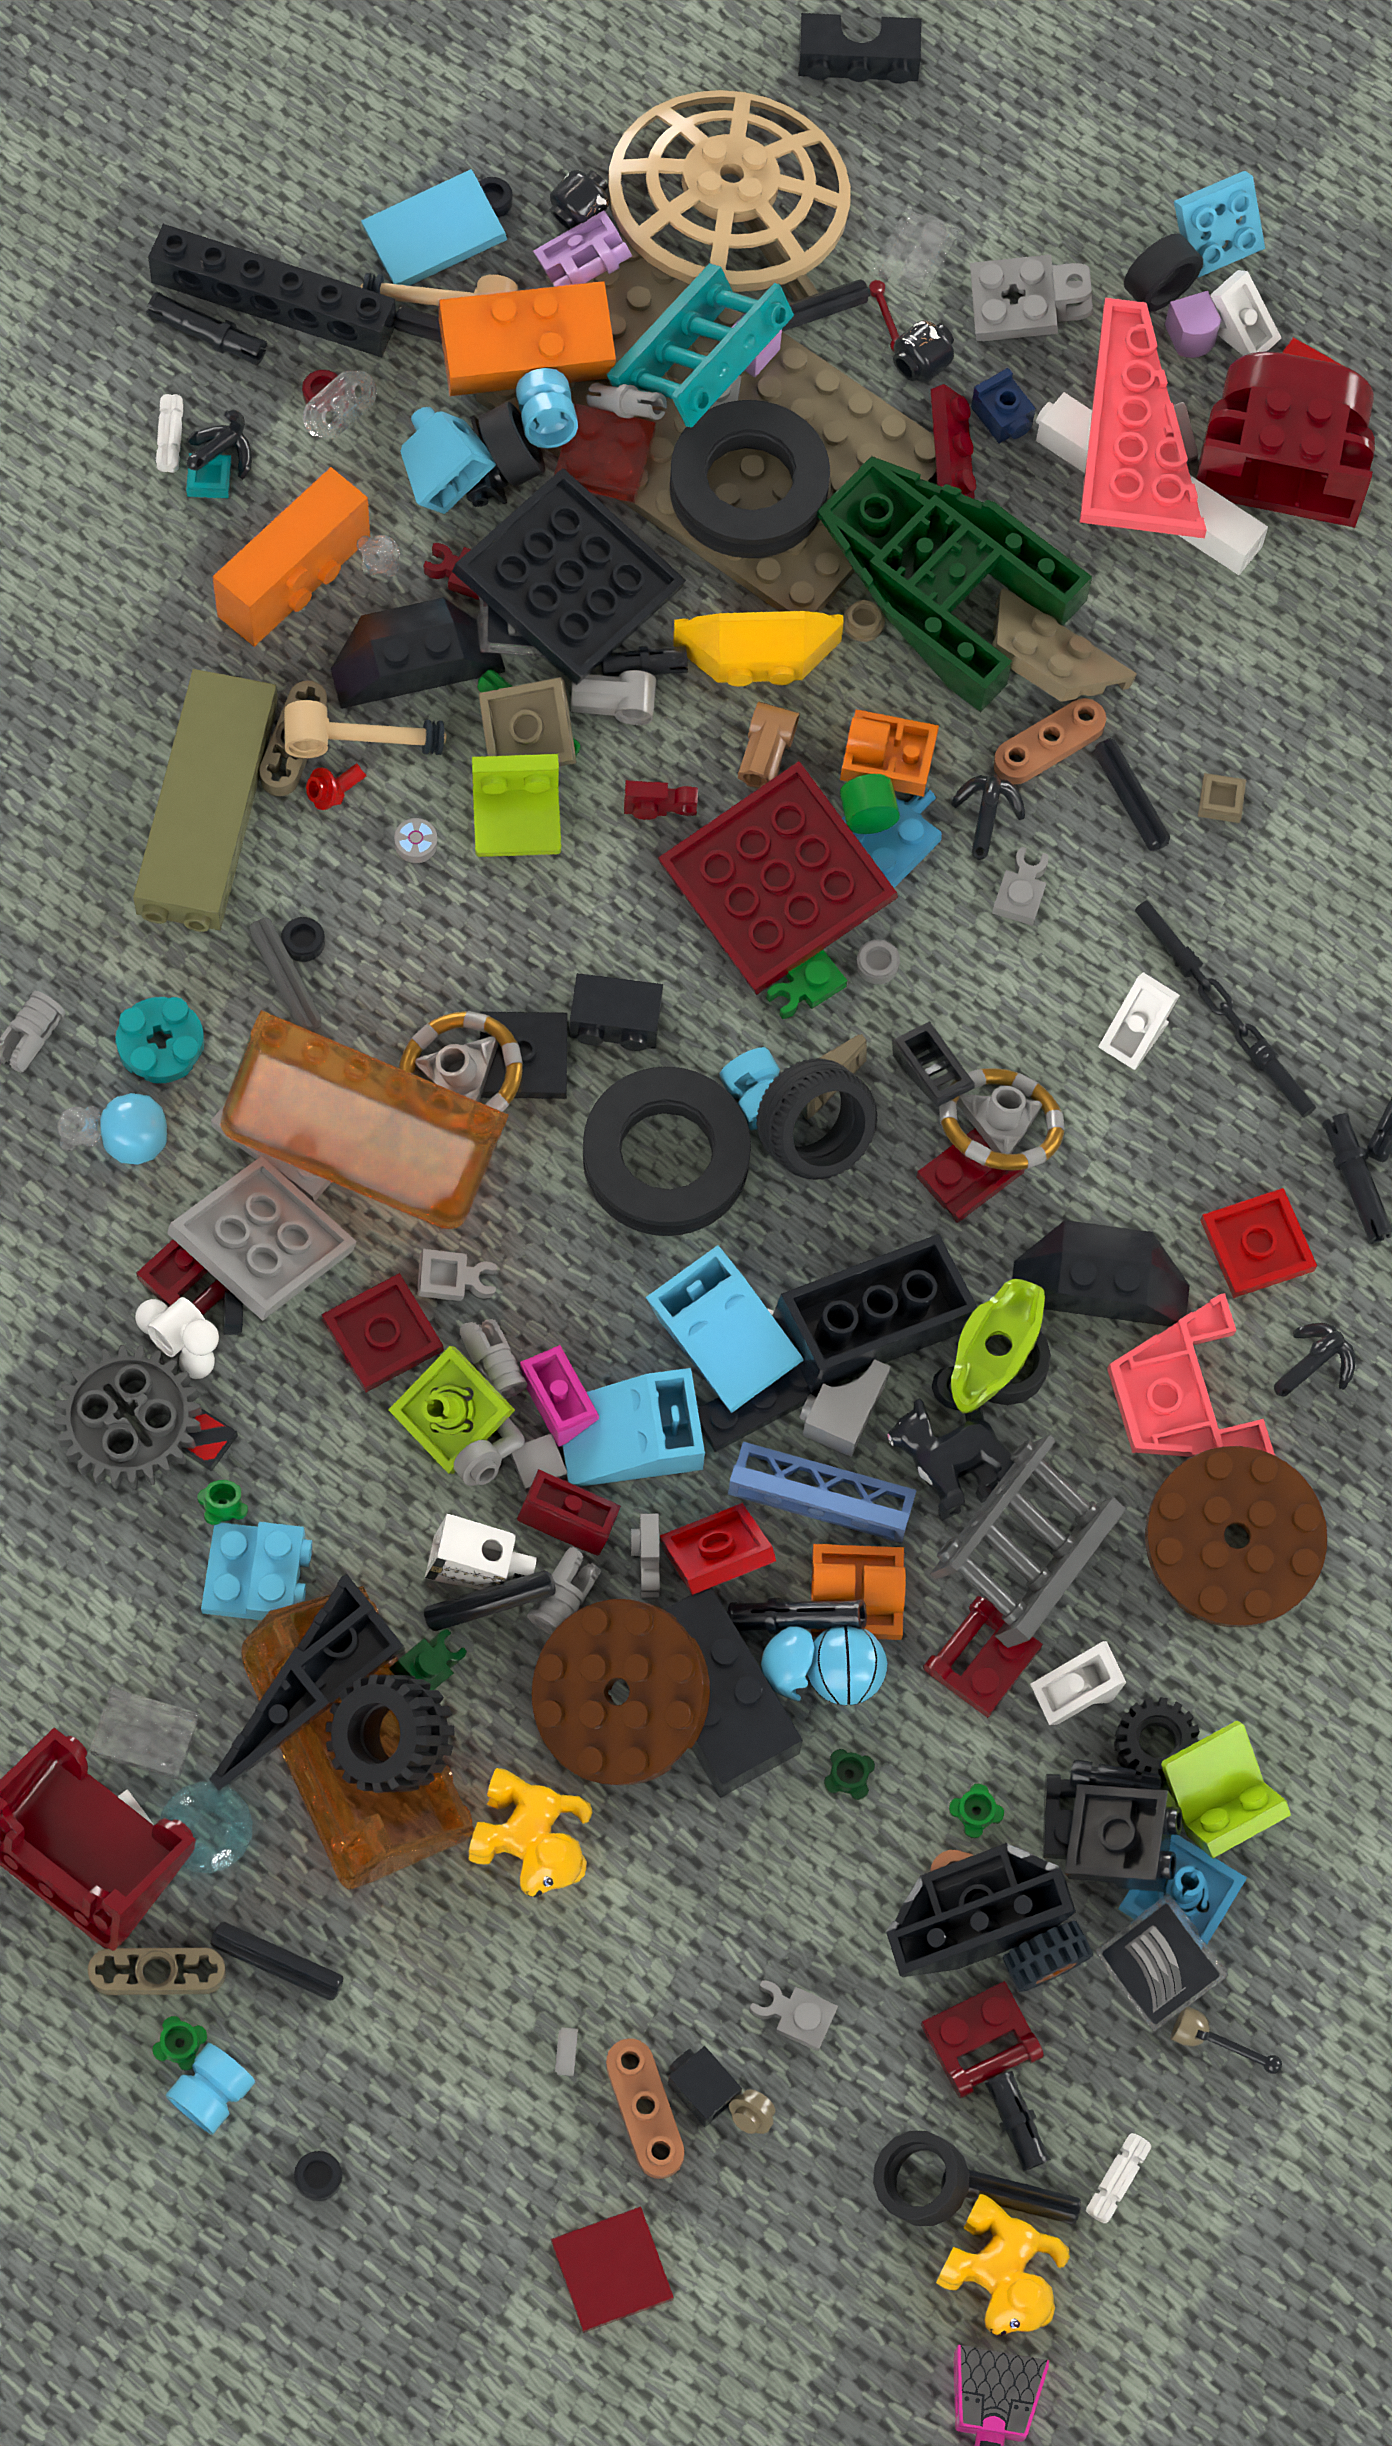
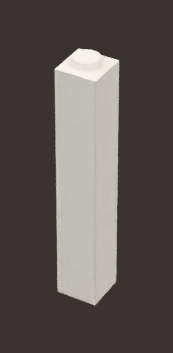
M1063 392L1054 404L1048 402L1040 411L1036 419V423L1039 424L1036 441L1085 473L1092 410ZM1190 475L1192 484H1195L1198 495L1197 504L1200 515L1204 518L1207 531L1205 538L1179 536L1237 575H1240L1262 548L1268 526Z

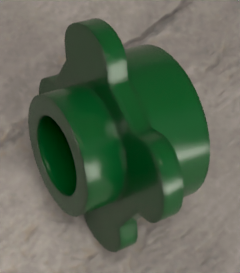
M844 1749L835 1750L830 1756L832 1763L830 1775L824 1779L826 1790L833 1794L839 1791L848 1793L855 1800L865 1798L869 1792L867 1786L868 1776L875 1769L873 1759L867 1755L861 1756L853 1752L847 1753ZM850 1770L854 1773V1776L847 1778L845 1772Z

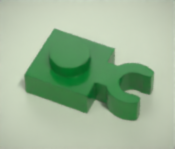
M821 950L806 962L788 972L786 977L790 981L789 984L777 983L771 986L767 991L766 999L771 1002L779 996L786 997L789 1000V1004L780 1009V1017L787 1019L796 1013L800 1002L805 1000L809 1007L813 1009L846 988L847 979L826 952Z

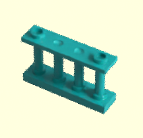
M709 263L607 373V376L613 387H619L623 384L633 385L639 391L662 393L665 397L673 399L685 426L692 428L791 320L794 313L780 284L774 283L759 300L734 293L722 267ZM725 308L745 313L733 328L713 322ZM699 336L719 341V344L708 356L687 349ZM674 363L694 370L682 384L661 378Z

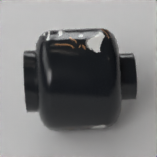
M573 170L551 192L550 201L552 207L549 210L560 224L570 230L598 213L606 212L609 209L610 200L605 192L608 184L593 170H590L588 174L579 170Z
M927 320L918 321L897 338L894 344L895 354L893 356L895 367L907 380L929 382L952 363L954 359V349L952 346L954 338L943 324L938 323L935 325Z

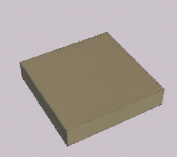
M561 677L479 693L488 756L558 754L559 767L577 763L565 681Z

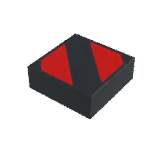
M202 1409V1414L192 1418L200 1422L201 1432L188 1433L194 1439L196 1446L194 1449L181 1447V1451L212 1471L238 1437L236 1430Z

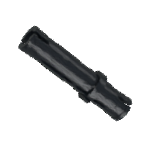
M156 292L151 297L147 307L153 308V310L148 309L146 311L148 317L166 323L213 345V349L219 353L229 352L251 362L255 366L264 358L266 353L264 349L267 347V341L237 329L235 323L229 320L222 322L164 296L160 292Z
M1342 1113L1332 1116L1333 1123H1331L1330 1119H1326L1322 1126L1327 1133L1336 1156L1333 1159L1336 1169L1341 1170L1367 1235L1368 1243L1374 1244L1384 1241L1383 1235L1391 1238L1392 1226L1366 1163L1369 1157L1368 1153L1358 1143L1349 1114Z
M769 1598L764 1603L731 1602L727 1611L738 1631L768 1630L771 1635L778 1634L788 1627L796 1626L817 1630L843 1626L864 1629L867 1622V1608L863 1599L856 1601L783 1602L781 1598Z

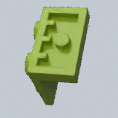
M558 754L472 757L476 856L560 854Z
M1234 1721L1163 1760L1161 1763L1176 1807H1180L1182 1810V1824L1187 1837L1212 1859L1291 1815L1287 1801L1264 1782L1245 1726L1239 1721Z

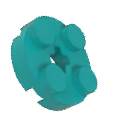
M153 997L142 1000L121 1013L119 1026L116 1031V1046L122 1064L131 1073L133 1071L136 1075L144 1077L146 1081L152 1083H169L183 1078L193 1069V1065L198 1061L204 1049V1033L198 1016L182 998ZM162 1031L164 1034L172 1036V1038L166 1040L165 1048L158 1049L156 1043L148 1044V1039L154 1037L155 1032Z

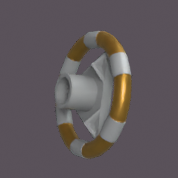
M462 1011L440 1016L425 1024L411 1038L403 1052L398 1071V1082L402 1099L410 1112L431 1128L448 1132H462L479 1128L495 1120L509 1106L518 1091L523 1066L519 1044L502 1023L489 1015ZM467 1028L487 1032L492 1036L464 1045L450 1044L437 1053L419 1057L421 1052L440 1034L452 1029ZM499 1043L502 1047L506 1065L505 1079L499 1092L481 1109L477 1110ZM416 1065L465 1115L456 1116L434 1111L421 1100L414 1075Z
M986 1068L968 1072V1075L975 1083V1088L985 1084L1004 1086L996 1088L991 1097L962 1094L939 1106L940 1124L952 1144L966 1157L991 1168L1026 1170L1045 1163L1058 1150L1065 1133L1063 1113L1053 1096L1037 1081L1010 1070ZM954 1080L949 1086L957 1083V1081ZM1024 1095L1028 1096L1029 1098H1032L1033 1100H1026ZM956 1104L991 1149L971 1140L962 1131L958 1124ZM1042 1108L1046 1115V1139L1038 1147L1020 1154H1012Z

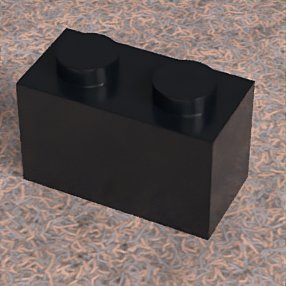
M577 973L570 1015L569 1037L577 1038L580 1043L592 1046L600 1045L603 1042L617 1043L631 1051H642L646 1047L656 1048L663 984Z

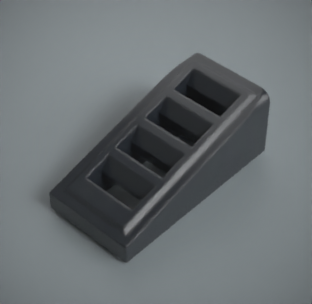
M930 1021L892 1040L893 1057L936 1107L975 1088V1083ZM926 1050L930 1052L918 1059L915 1057ZM936 1059L938 1060V1063L926 1069L922 1067ZM945 1069L948 1071V1073L934 1080L930 1078ZM953 1079L957 1081V1083L941 1091L937 1088Z

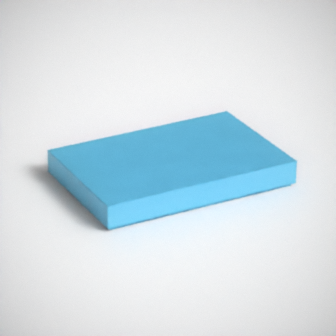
M472 169L361 220L363 228L392 284L410 286L507 240L505 231Z

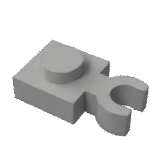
M1021 847L1015 858L1017 873L1005 871L992 914L1033 926L1047 884L1037 879L1047 869L1048 854L1043 853L1039 864L1031 866L1024 861L1027 848Z
M423 1249L420 1253L417 1296L462 1301L466 1289L481 1299L493 1297L496 1287L484 1286L479 1280V1275H494L497 1271V1265L484 1261L474 1267L466 1266L467 1254Z
M640 1514L639 1529H631V1556H640L641 1599H659V1514Z
M761 1981L759 1990L770 1994L773 2003L768 2007H761L758 2004L752 2003L749 2012L759 2019H770L772 2017L780 2019L776 2033L819 2052L838 2006L795 1987L789 1999L782 1995L780 1988L775 1983Z

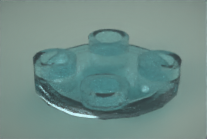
M211 1781L198 1782L183 1787L169 1799L161 1812V1819L180 1820L191 1830L193 1837L196 1839L193 1853L182 1866L192 1872L214 1873L229 1868L244 1855L251 1841L253 1821L247 1804L236 1791L228 1787L220 1793Z

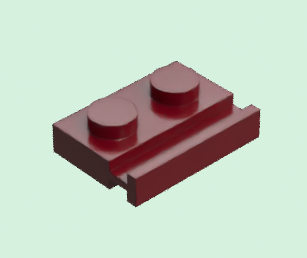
M976 1128L966 1134L971 1140L991 1149ZM952 1145L918 1170L916 1177L939 1204L948 1210L953 1216L954 1221L959 1223L1021 1176L1025 1169L1001 1170L983 1166L966 1157Z

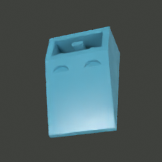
M719 1245L646 1297L659 1322L731 1413L804 1361L801 1354L755 1291Z
M691 1368L644 1374L586 1392L599 1415V1419L563 1445L568 1482L578 1487L703 1470L705 1451Z

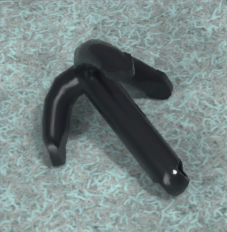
M226 410L224 416L230 421L229 426L220 425L194 431L188 437V443L191 445L199 446L202 443H208L188 457L187 466L191 470L198 471L227 449L234 446L238 453L239 472L237 474L243 480L250 471L252 463L250 443L243 434L245 419L237 410Z
M979 775L969 779L959 788L951 802V805L957 808L974 793L983 790L972 846V855L977 860H983L988 856L1000 794L1006 797L1018 820L1025 818L1024 803L1019 791L1010 781L1000 779L997 775L989 777ZM981 848L984 850V854L978 855L976 850Z
M1312 1323L1295 1329L1293 1331L1294 1338L1322 1337V1339L1315 1341L1311 1346L1310 1353L1275 1383V1393L1281 1397L1287 1396L1336 1353L1341 1358L1339 1389L1345 1390L1348 1383L1352 1380L1355 1371L1356 1357L1353 1346L1344 1339L1343 1334L1335 1326L1327 1323Z

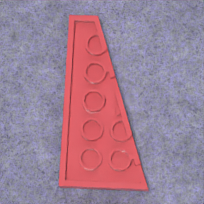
M1105 298L1079 523L1205 538L1207 529L1197 504L1198 495L1188 470V458L1174 405L1170 402L1165 371L1162 370L1158 357V345L1147 303Z

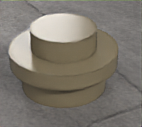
M857 601L850 605L843 615V628L847 635L854 640L861 642L872 641L883 632L885 625L884 614L871 601Z
M748 2089L742 2094L737 2095L730 2102L729 2109L732 2119L742 2131L750 2134H764L772 2127L775 2107L762 2093Z

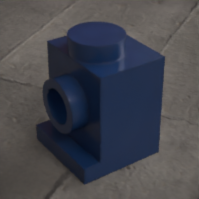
M1009 368L976 385L971 403L972 410L998 443L1010 437L1018 439L1025 435L1033 425L1036 410L1013 380V373Z

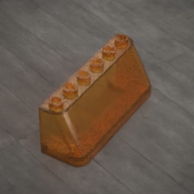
M261 1010L251 1030L226 1099L220 1125L225 1135L238 1143L435 1226L453 1229L461 1226L470 1213L491 1165L509 1115Z
M364 1585L358 1587L378 1613V1609L374 1602L369 1599ZM330 1595L269 1611L243 1642L241 1650L242 1662L259 1702L295 1647L298 1646L313 1623V1619L319 1610L323 1608ZM397 1656L373 1675H394L389 1667L397 1661ZM331 1707L280 1746V1750L340 1883L347 1889L351 1890L370 1884L465 1842L474 1832L471 1813L460 1799L448 1765H446L442 1773H433L435 1780L429 1785H419L418 1790L411 1792L374 1793V1791L357 1789V1783L349 1784L342 1778L345 1770H336L331 1762L336 1757L335 1753L327 1751L326 1742L331 1741V1732H325L326 1722H333L334 1715L329 1712ZM391 1710L385 1715L380 1728L381 1744L389 1757L395 1753L400 1741L399 1722Z

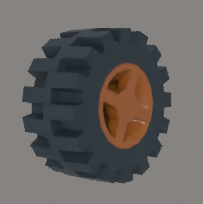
M1074 1920L1049 1929L1045 1933L1025 1941L1020 1946L1010 1950L1009 1953H1006L1002 1959L1018 1991L1023 1992L1033 1987L1036 1988L1080 1966L1081 1963L1093 1957V1952L1079 1924Z

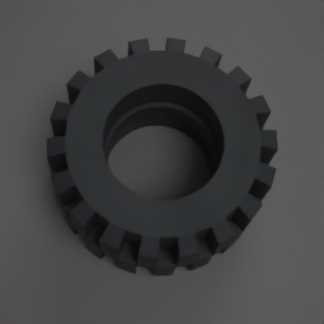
M369 1675V1678H359L353 1681V1688L345 1687L339 1693L342 1702L333 1703L329 1712L334 1715L333 1722H326L325 1732H331V1741H327L326 1746L328 1752L335 1753L336 1757L331 1761L336 1770H345L342 1778L349 1784L357 1783V1789L374 1791V1793L411 1792L418 1790L419 1785H429L435 1780L433 1773H442L447 1764L442 1760L443 1757L451 1756L453 1745L448 1744L449 1736H455L454 1725H448L447 1718L452 1716L449 1706H441L440 1702L444 1698L438 1690H430V1683L423 1679H415V1676ZM389 1710L395 1714L400 1726L399 1745L391 1757L384 1751L380 1740L381 1723Z

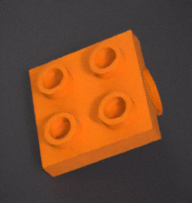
M856 709L851 721L840 780L848 782L853 778L866 774H882L892 780L894 791L924 797L939 725Z

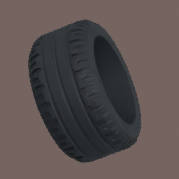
M811 1058L790 1065L789 1068H785L784 1072H780L779 1076L773 1079L774 1081L769 1084L768 1089H765V1094L761 1097L762 1101L759 1102L756 1125L761 1143L772 1158L796 1176L813 1180H823L825 1178L829 1179L832 1176H838V1174H842L845 1170H849L851 1166H854L855 1162L859 1161L862 1155L864 1156L866 1149L869 1148V1144L873 1141L872 1137L875 1135L874 1131L877 1128L876 1123L878 1121L875 1099L868 1086L861 1079L835 1061ZM839 1091L841 1099L840 1112L831 1130L815 1143L800 1147L794 1146V1125L802 1109L812 1099L821 1094Z

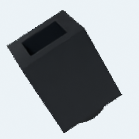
M703 2046L696 2053L688 2049L669 2067L673 2073L669 2076L668 2086L704 2128L729 2107L732 2099L742 2092L741 2086L706 2046Z

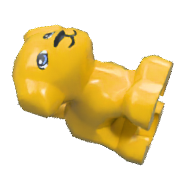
M496 1768L487 1793V1797H490L487 1805L496 1809H502L513 1802L516 1807L505 1824L493 1825L477 1822L469 1847V1861L482 1865L490 1864L495 1855L502 1852L519 1857L523 1860L520 1873V1887L526 1895L531 1897H539L552 1889L564 1888L579 1882L585 1876L587 1863L582 1855L579 1842L568 1834L551 1833V1827L560 1813H573L582 1824L589 1822L592 1815L591 1804L579 1796L560 1795L551 1788L541 1785H530L510 1771Z
M980 2194L966 2221L964 2229L973 2235H983L990 2230L993 2237L978 2254H971L953 2247L936 2283L945 2289L957 2291L964 2282L974 2281L987 2289L991 2294V2299L984 2321L986 2328L994 2335L1001 2337L1015 2331L1029 2332L1039 2327H1045L1051 2322L1055 2311L1052 2287L1042 2277L1025 2273L1024 2269L1037 2252L1048 2253L1058 2268L1064 2267L1070 2258L1069 2248L1059 2238L1039 2233L1027 2222L1018 2218H1011L995 2201L986 2195Z

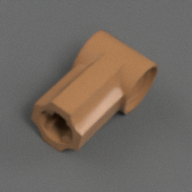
M760 701L757 703L748 733V738L750 739L738 772V779L746 783L747 786L759 789L778 775L785 749H790L795 736L800 713Z

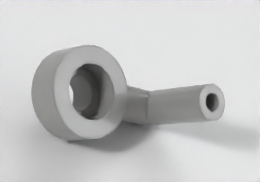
M509 1417L496 1430L502 1437L501 1439L492 1444L487 1440L475 1441L466 1446L456 1457L454 1470L465 1484L474 1486L489 1483L498 1474L502 1459L524 1445L525 1438Z

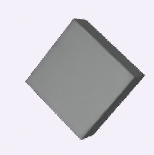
M552 1433L525 1442L521 1448L510 1454L525 1493L529 1491L538 1469L562 1480L567 1479L568 1473Z

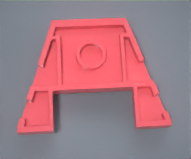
M1225 1293L1214 1297L1203 1307L1184 1316L1173 1326L1158 1335H1154L1109 1364L1107 1370L1132 1453L1193 1457L1196 1454L1218 1447L1243 1446L1275 1455L1264 1419L1224 1429H1219L1193 1345L1235 1334L1236 1327Z

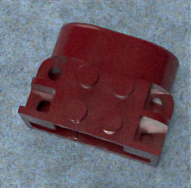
M1255 352L1238 358L1230 365L1226 373L1222 399L1216 402L1211 410L1202 444L1196 479L1234 504L1355 528L1373 473L1370 471L1375 453V437L1369 429L1374 393L1370 384L1359 373L1345 366L1280 352Z

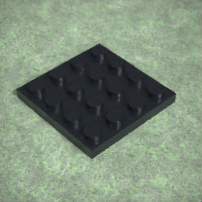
M564 468L559 470L465 554L452 570L460 580L576 685L674 596L686 581Z

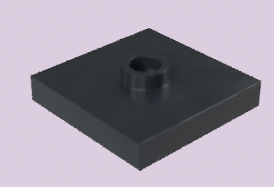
M480 1011V1014L489 1015L502 1023L519 1044L523 1062L522 1078L514 1098L567 1099L568 1013ZM480 1031V1040L492 1037L487 1032ZM499 1043L481 1098H492L499 1092L505 1079L506 1065L502 1047Z

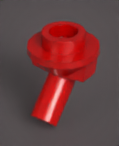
M357 763L337 778L327 768L319 767L313 770L307 781V796L317 809L328 810L332 806L340 805L345 796L344 793L367 776Z

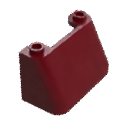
M53 1728L0 1779V1866L105 1949L109 1948L115 1951L128 1938L195 1849L196 1839L193 1837L191 1830L180 1820L173 1819L171 1821L163 1818L155 1825L150 1823L88 1774V1762L85 1758L87 1751L78 1739L73 1736L66 1737L56 1728Z

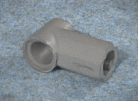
M638 670L623 672L619 677L589 674L578 685L572 682L571 712L611 715L624 724H649L653 720L657 680L652 674Z

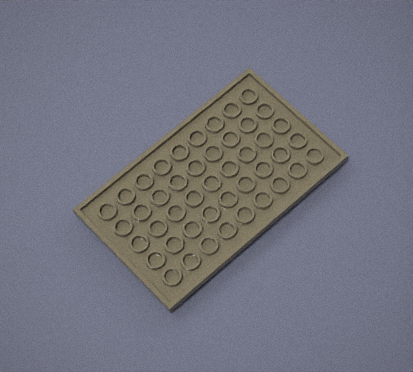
M622 234L620 237L626 243L632 257L618 264L620 268L610 274L606 271L586 282L605 281L616 363L690 285L667 275L648 263L631 247ZM725 308L713 322L732 327L744 313ZM784 332L781 333L780 350L756 377H753L746 371L739 375L741 376V387L738 400H759L783 406L801 416L818 433L827 450L830 463L827 500L871 456L921 474L920 479L931 483L937 477L934 435ZM699 336L687 350L708 356L719 344V341ZM674 363L661 378L682 384L694 370ZM609 378L569 383L571 400L574 404L578 420L577 432L568 443L559 447L545 449L779 612L810 611L820 613L855 572L821 520L811 534L801 543L785 552L769 557H732L704 546L683 527L677 518L671 502L670 474L672 454L679 436L687 427L673 399L665 397L667 408L652 407L654 410L665 412L664 416L659 420L636 415L630 419L618 417L615 412L593 410L587 404V395L601 396V393L588 391L589 387L594 383L612 386ZM516 389L476 393V401L489 410L505 402H511L519 410ZM748 448L726 453L714 461L707 473L709 486L720 500L735 508L749 510L774 505L787 495L793 483L789 470L780 459L763 450Z

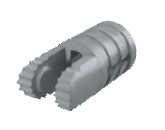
M39 991L32 992L29 997L30 999L25 1002L22 1010L17 1013L15 1019L0 1037V1064H5L10 1060L9 1065H11V1068L20 1073L26 1070L45 1044V1040L50 1037L51 1032L55 1030L59 1024L58 1022L66 1014L65 1010L56 1001Z
M485 1320L480 1327L476 1322L461 1325L459 1333L474 1367L505 1400L523 1391L527 1387L526 1379L522 1376V1371L516 1364L517 1361L511 1353V1348L496 1320Z
M573 1546L566 1551L552 1574L556 1593L553 1596L537 1600L534 1603L533 1609H530L527 1614V1618L535 1626L549 1634H552L565 1619L578 1611L579 1605L583 1603L601 1573V1569L595 1564L588 1563L574 1577L578 1567L581 1566L583 1556Z

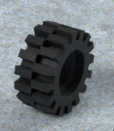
M1151 1697L1144 1699L1141 1705L1135 1703L1130 1707L1129 1712L1124 1714L1115 1733L1114 1751L1118 1752L1116 1759L1120 1766L1124 1764L1126 1768L1136 1770L1137 1775H1142L1143 1771L1159 1774L1162 1779V1786L1167 1781L1161 1766L1162 1761L1200 1741L1197 1738L1200 1731L1198 1724L1193 1726L1192 1720L1194 1716L1190 1711L1186 1714L1181 1711L1183 1705L1175 1702L1174 1706L1167 1704L1168 1698L1160 1697L1158 1702H1153ZM1150 1726L1165 1728L1173 1737V1751L1163 1758H1154L1147 1755L1140 1746V1733Z

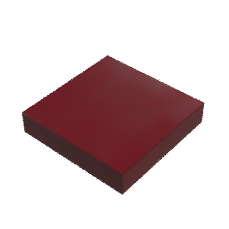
M400 1273L321 1314L322 1321L365 1393L444 1351L442 1342Z
M641 2206L551 2239L553 2250L583 2333L674 2299Z

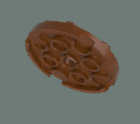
M1227 1446L1196 1454L1179 1465L1165 1479L1149 1507L1145 1527V1545L1155 1578L1159 1585L1162 1584L1168 1594L1179 1604L1180 1608L1207 1623L1224 1627L1243 1628L1275 1620L1290 1611L1307 1596L1315 1585L1324 1565L1327 1551V1527L1321 1504L1315 1492L1295 1468L1277 1456L1259 1449ZM1238 1524V1526H1241L1246 1531L1249 1541L1245 1547L1236 1549L1227 1544L1224 1533L1228 1526Z
M604 1600L588 1605L573 1613L556 1628L545 1643L539 1655L532 1682L534 1718L547 1748L563 1766L576 1775L593 1782L623 1786L644 1783L672 1769L671 1766L688 1748H692L704 1726L709 1707L710 1681L703 1653L695 1638H692L676 1620L677 1618L669 1612L652 1604L635 1600ZM623 1679L629 1686V1697L626 1702L617 1705L608 1692L612 1689L615 1682Z

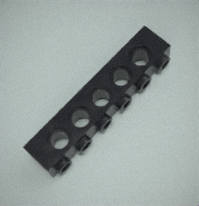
M166 224L162 225L148 256L151 283L381 358L395 329V298Z

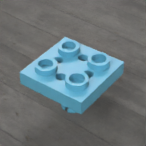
M1242 171L1174 201L1180 234L1203 257V267L1198 277L1265 249L1253 176L1248 172ZM1240 216H1243L1242 220L1236 223V219L1239 220ZM1228 240V245L1223 249L1222 246H1224L1226 244L1225 241Z

